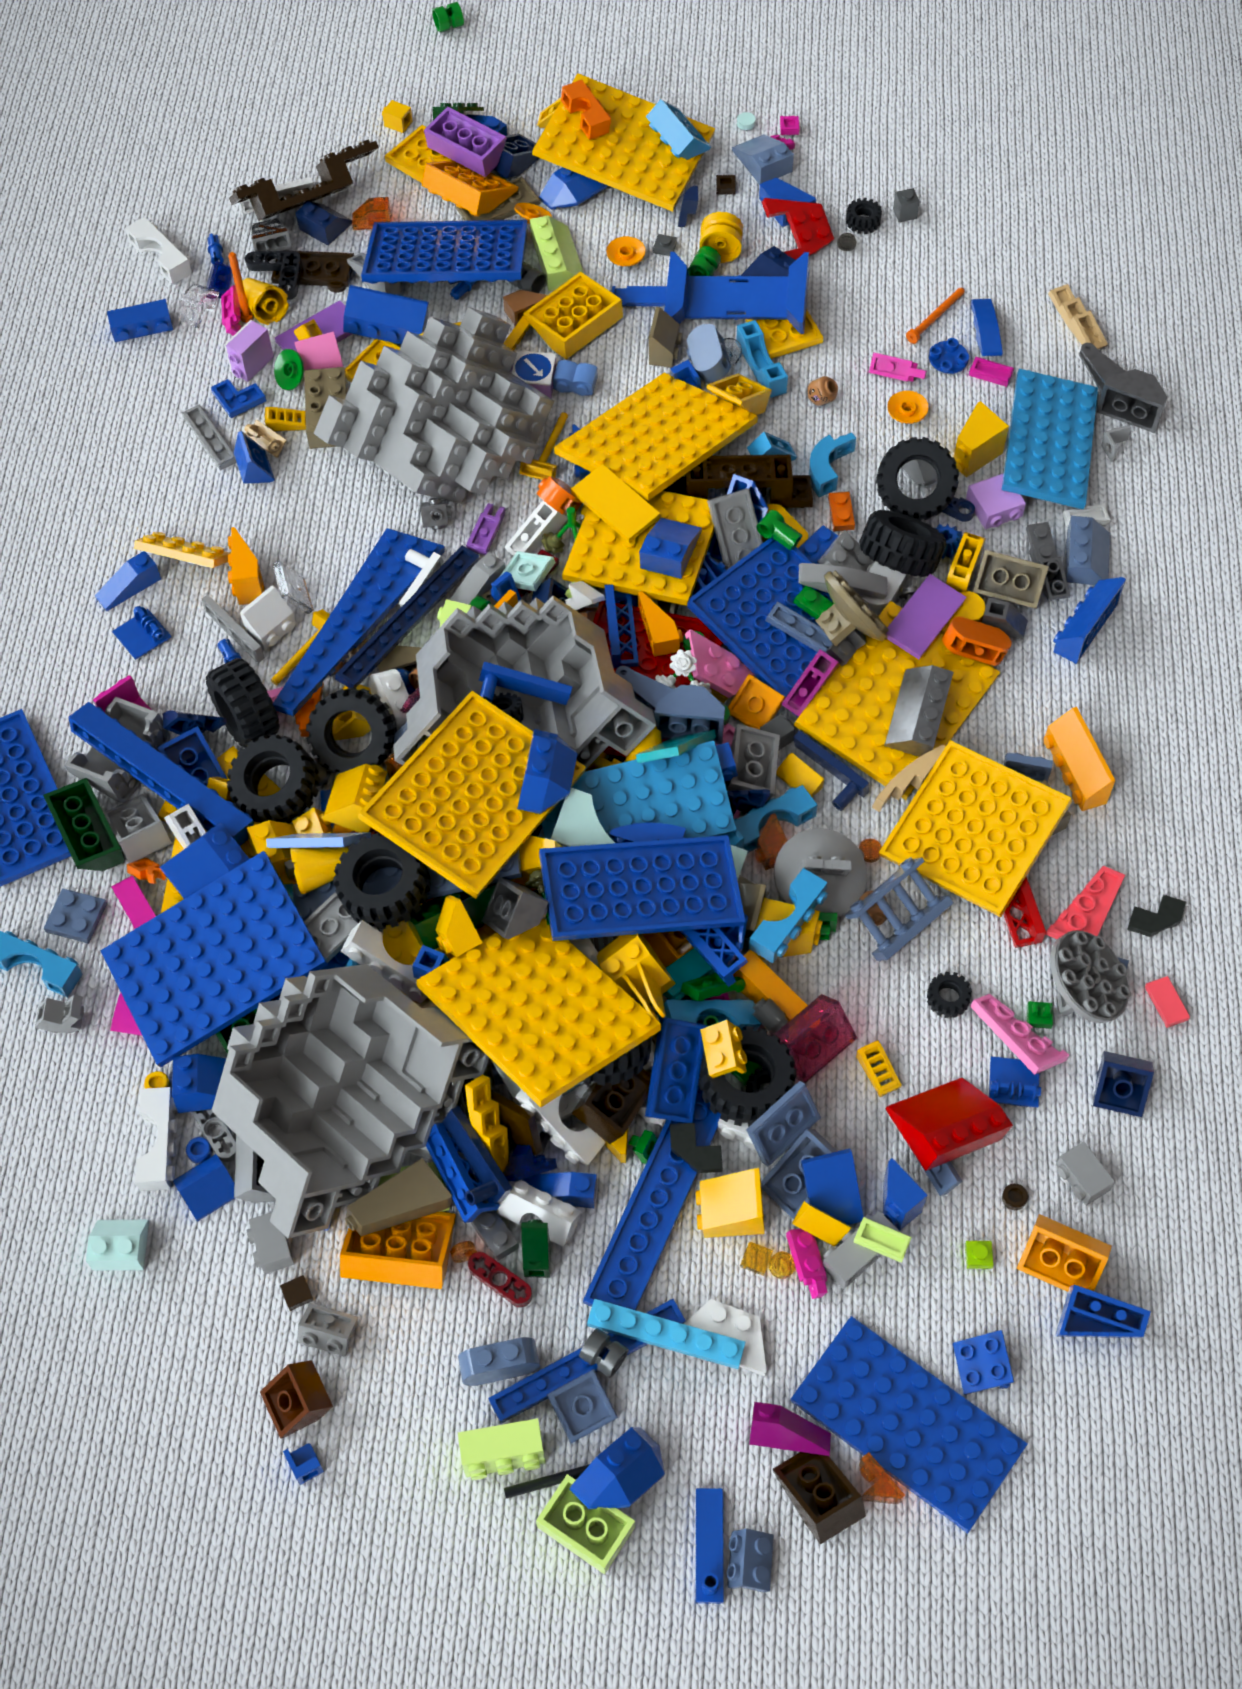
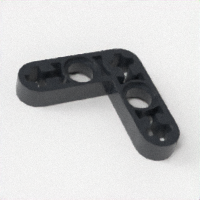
M253 251L245 256V263L250 271H281L278 287L287 294V300L297 296L302 269V260L298 252ZM272 259L278 260L275 263H269V261ZM287 274H295L293 277H286Z

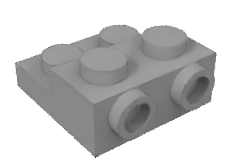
M844 530L817 562L819 564L866 571L868 566L874 561L861 551L860 544Z

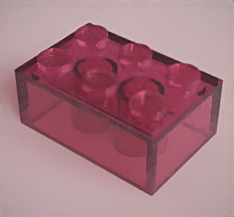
M823 994L818 996L775 1033L780 1038L779 1043L781 1045L786 1044L790 1049L788 1056L792 1055L794 1057L796 1079L803 1083L808 1082L857 1039L840 1002Z

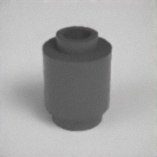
M762 998L753 1006L755 1012L752 1015L768 1031L771 1030L774 1034L789 1021L785 1017L786 1014L771 998L767 1000Z

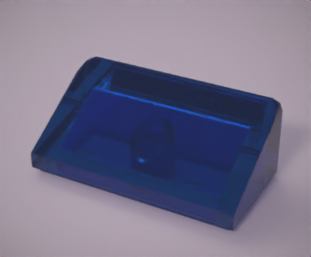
M215 260L210 269L204 297L221 298L229 289L232 278L230 266Z

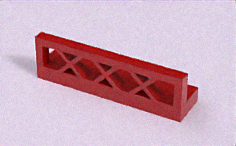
M1026 876L1017 890L1016 896L1011 900L1009 907L1003 913L1015 948L1042 943L1046 934ZM1012 907L1022 911L1023 916L1020 920L1011 916L1010 910ZM1019 927L1029 931L1031 938L1019 940L1017 935Z

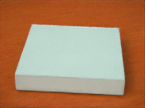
M517 551L501 575L507 571L512 574L517 588L536 591L556 562L554 557Z

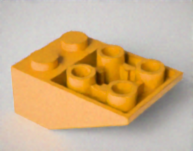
M231 527V536H228V546L231 549V553L228 554V563L231 566V571H228L229 584H232L233 597L237 596L239 605L250 604L265 591L264 582L257 558L236 528Z

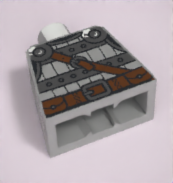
M278 218L262 219L258 223L251 225V239L254 251H283L292 248L288 230Z

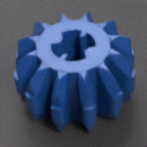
M948 523L944 527L939 524L936 529L944 535L947 544L941 558L943 560L947 556L952 559L961 542L962 532L957 531L956 526L949 527Z

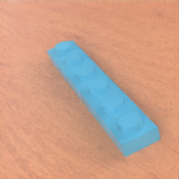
M594 1299L587 1321V1326L591 1328H599L605 1332L738 1370L745 1347V1341Z

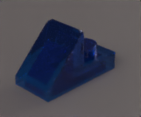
M517 1145L503 1174L508 1181L516 1182L557 1169L556 1158H545L544 1154L533 1156L530 1145Z

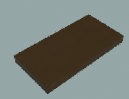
M296 251L300 254L302 260L299 285L327 286V283H331L333 285L344 284L345 287H349L353 269L347 263V259L355 256L354 253ZM273 271L271 277L273 284H279L281 271ZM290 273L286 277H293L295 274ZM334 274H340L339 277H338V276H336V277H330V276H332V275H334Z
M473 1078L465 1079L462 1086V1093L467 1108V1112L468 1107L465 1085L473 1081ZM491 1089V1099L499 1103V1120L501 1125L507 1127L508 1139L537 1156L543 1150L535 1115Z

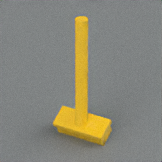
M562 412L539 460L533 459L531 464L520 462L519 474L532 476V478L540 480L548 479L549 476L556 478L557 465L547 463V460L568 418L567 413Z
M323 609L313 612L312 625L319 630L271 678L273 684L278 685L301 661L329 618L330 614Z

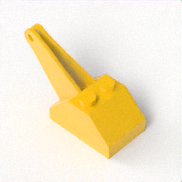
M643 934L619 936L598 952L596 957L602 971L627 994L631 995L634 1000L637 999L651 1019L659 1021L650 1003L653 1004L662 1018L666 1016L662 994L676 983Z

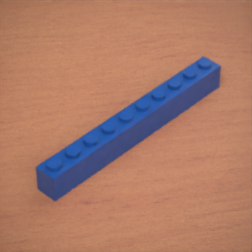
M87 702L69 716L71 732L175 808L180 809L189 804L204 829L208 831L222 822L239 846L249 839L247 827L254 825V821L249 814L241 812L231 801H226L219 796L217 791L205 786L199 778L187 773L181 765L173 763L166 754L158 752L149 742L141 740L135 732L126 729L117 719L105 714L102 708Z

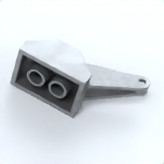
M1082 344L1079 356L1101 392L1097 413L1155 433L1167 400V396L1156 377L1137 369L1125 371L1093 344Z

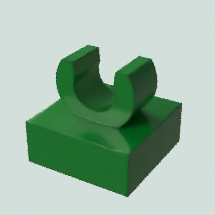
M820 912L819 920L823 921L819 940H829L830 932H836L837 913Z
M1028 1001L1027 1023L1033 1026V1028L1051 1029L1053 1026L1052 1003Z
M644 1130L641 1137L632 1135L628 1144L634 1146L632 1150L641 1163H647L657 1138L653 1132Z

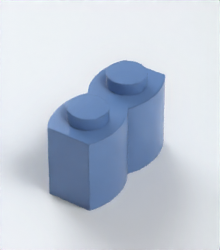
M559 360L553 376V389L562 393L574 392L581 396L593 395L598 378V368L588 363L577 364L568 360Z

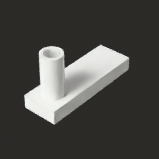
M413 549L408 550L405 560L422 568V570L399 602L400 607L444 564L441 555L433 552L431 557L428 558Z

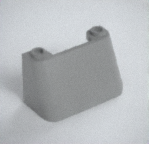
M115 697L111 704L107 706L105 714L117 719L123 727L135 732L137 737L144 742H149L155 750L160 745L170 741V732L163 728V720L158 712ZM93 747L86 756L79 752L74 753L65 764L69 773L80 780L87 778L90 786L120 803L128 801L141 784L140 781Z

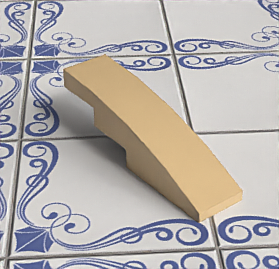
M1068 284L1050 290L1048 295L1057 311L1081 344L1091 343L1097 349L1108 345L1091 310L1086 311L1080 298L1074 297Z
M941 745L907 765L876 797L872 808L880 812L891 796L899 801L910 785L919 789L946 746Z

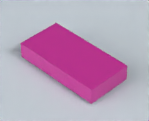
M975 357L969 371V376L1007 387L1014 368Z

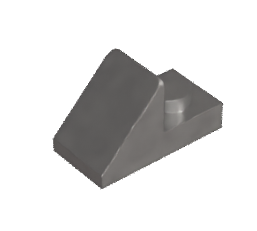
M855 629L837 646L832 643L826 652L837 660L840 666H844L856 650L867 643L866 636Z

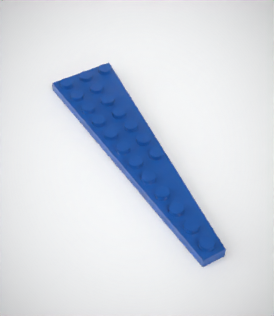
M386 528L273 702L276 711L294 717L312 697L313 693L317 692L322 686L325 678L328 675L331 676L336 671V666L341 661L344 662L348 658V653L353 648H357L385 618L389 611L399 602V598L407 592L422 568L405 560L408 550L413 549L430 558L433 552L442 555L445 552V546Z

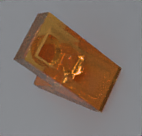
M868 1452L860 1459L859 1466L861 1468L859 1471L867 1482L870 1483L872 1481L874 1485L862 1494L863 1501L900 1504L905 1494Z

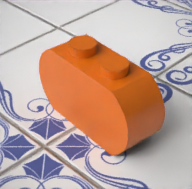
M549 476L548 479L544 478L538 486V496L563 515H567V508L574 507L576 512L582 504L571 493V487L558 478Z
M960 616L953 618L942 637L943 644L952 653L993 666H997L1002 662L1012 645L1009 636L1001 629Z

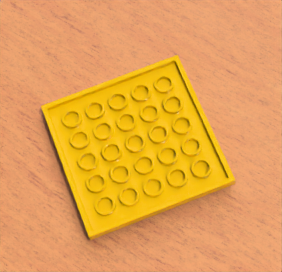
M661 491L647 501L660 513L661 518L702 527V532L682 579L640 569L639 551L647 534L659 519L628 543L589 508L565 565L562 579L571 582L583 581L590 586L604 589V585L613 584L614 591L637 596L638 592H643L652 599L687 606L714 533V525L707 499Z
M950 740L880 849L879 855L899 866L910 857L912 859L923 858L925 862L916 869L924 879L1001 917L1071 805L1072 798Z

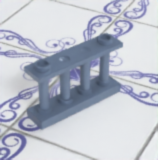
M910 857L900 864L901 868L864 900H858L850 906L851 911L845 915L847 919L860 917L878 943V948L872 952L877 961L891 958L954 903L949 895L935 896L916 869L925 862L923 858L912 859ZM908 875H910L927 899V906L924 909L917 908L900 883ZM892 889L911 914V920L906 924L901 923L883 897ZM875 903L894 928L893 932L895 934L890 938H885L867 912Z

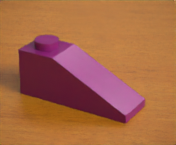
M820 649L781 705L799 717L837 670L840 663Z
M754 1402L749 1445L825 1456L830 1455V1432L781 1405Z

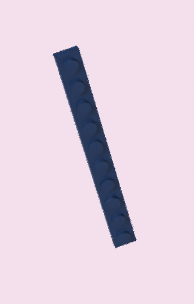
M462 545L336 673L335 680L348 688H357L479 561V555Z

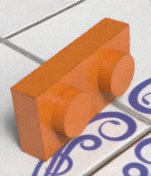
M850 492L829 493L828 501L833 531L854 530L855 522Z

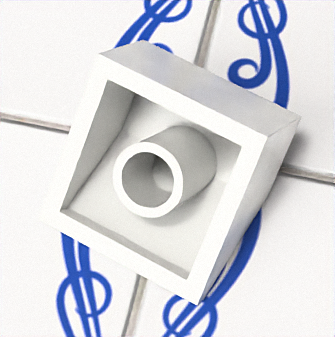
M270 586L240 611L245 631L264 651L274 646L281 637L291 632L296 626L293 611L274 586Z

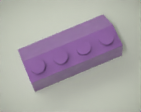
M447 107L424 129L428 148L484 177L498 165L506 142V136L450 107Z

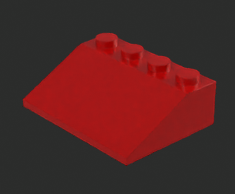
M964 1078L956 1079L885 1108L925 1171L1000 1141L1013 1126L998 1103Z

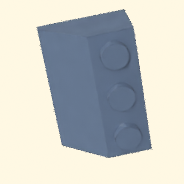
M1071 515L1066 539L1065 576L1067 582L1096 585L1099 580L1109 579L1110 532L1092 517Z

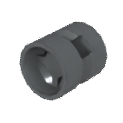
M523 262L522 279L510 283L519 289L540 293L544 287L546 275Z
M596 1328L583 1345L579 1357L590 1365L597 1364V1370L611 1378L622 1365L629 1349L618 1341L611 1342L610 1336L607 1333ZM609 1349V1353L603 1360V1355L605 1354L606 1350Z

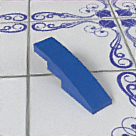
M971 299L976 341L981 355L1002 356L1001 337L992 300Z

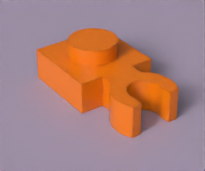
M148 858L127 864V873L139 880L148 879V882L151 884L156 883L155 878L166 880V875L159 868L160 865Z

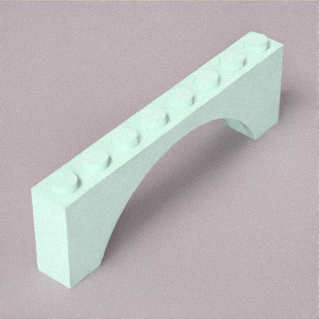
M571 788L570 794L565 797L550 840L556 841L563 847L615 843L605 832L598 820L593 806L592 795ZM730 845L738 881L748 851Z

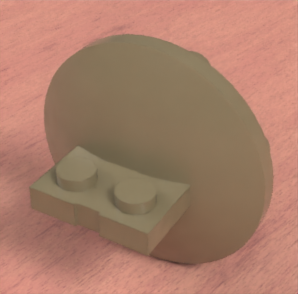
M836 570L833 573L828 571L824 575V579L834 604L815 621L830 641L837 646L855 629L881 642L888 638L886 633L889 629Z

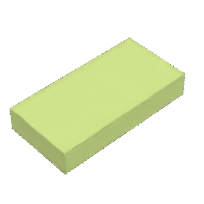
M863 1217L854 1243L902 1263L912 1237Z

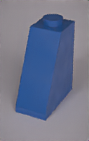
M778 178L760 184L759 199L761 202L764 198L816 203V198ZM785 214L774 216L782 227L789 225Z

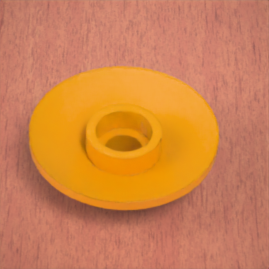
M517 203L514 208L521 217L528 221V224H530V219L548 215L552 217L551 213L546 209L530 203Z
M618 237L608 244L606 250L607 257L616 265L633 266L644 258L645 246L634 237Z
M900 391L890 397L887 410L896 421L911 424L925 418L928 413V402L917 392Z

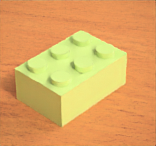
M538 1418L458 1432L462 1467L465 1476L471 1477L472 1480L486 1478L487 1474L498 1472V1475L511 1474L514 1472V1469L522 1467L525 1470H535L540 1468V1464H545Z
M567 1474L537 1518V1528L605 1575L635 1529V1520L617 1508L597 1507V1509H588L569 1490L576 1480Z

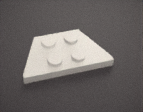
M710 1299L684 1323L685 1325L745 1341L739 1367L762 1376L766 1375L767 1369L759 1316Z

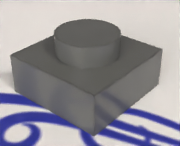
M658 234L653 246V253L670 256V252H674L677 237Z

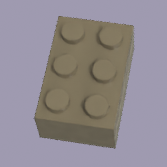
M985 550L973 592L1037 609L1050 566Z

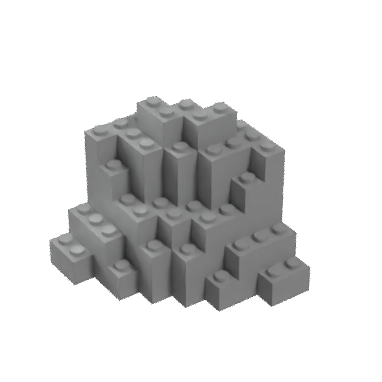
M468 307L460 326L430 316L423 335L407 331L400 350L384 346L376 365L360 361L346 398L328 396L314 434L327 444L345 448L357 458L373 461L415 493L462 503L467 490L485 495L493 476L508 480L516 461L531 464L539 446L536 442L554 400L510 373L518 353L503 343L511 325L495 315Z
M553 595L546 603L535 598L530 604L520 600L515 607L504 601L498 609L491 604H488L483 611L472 606L467 613L457 608L416 654L420 699L406 714L407 730L393 745L394 759L403 765L471 691L480 695L483 682L478 680L484 662L573 686L567 705L496 686L494 694L498 696L499 693L503 692V695H506L508 692L511 693V696L516 694L517 697H520L524 714L521 724L532 731L537 729L557 734L578 753L576 761L584 765L586 769L608 746H611L627 757L654 729L656 721L653 710L635 699L632 684L614 672L604 629Z
M367 964L310 971L308 978L306 976L285 978L279 1000L259 1003L252 1025L233 1027L227 1046L229 1051L212 1112L264 1160L258 1183L276 1199L270 1222L287 1238H292L328 1229L335 1207L351 1204L378 1187L382 1176L399 1173L406 1152L426 1147L432 1126L436 1123H442L449 1111L456 1107L464 1080L484 1074L489 1057L437 1006L422 1009Z

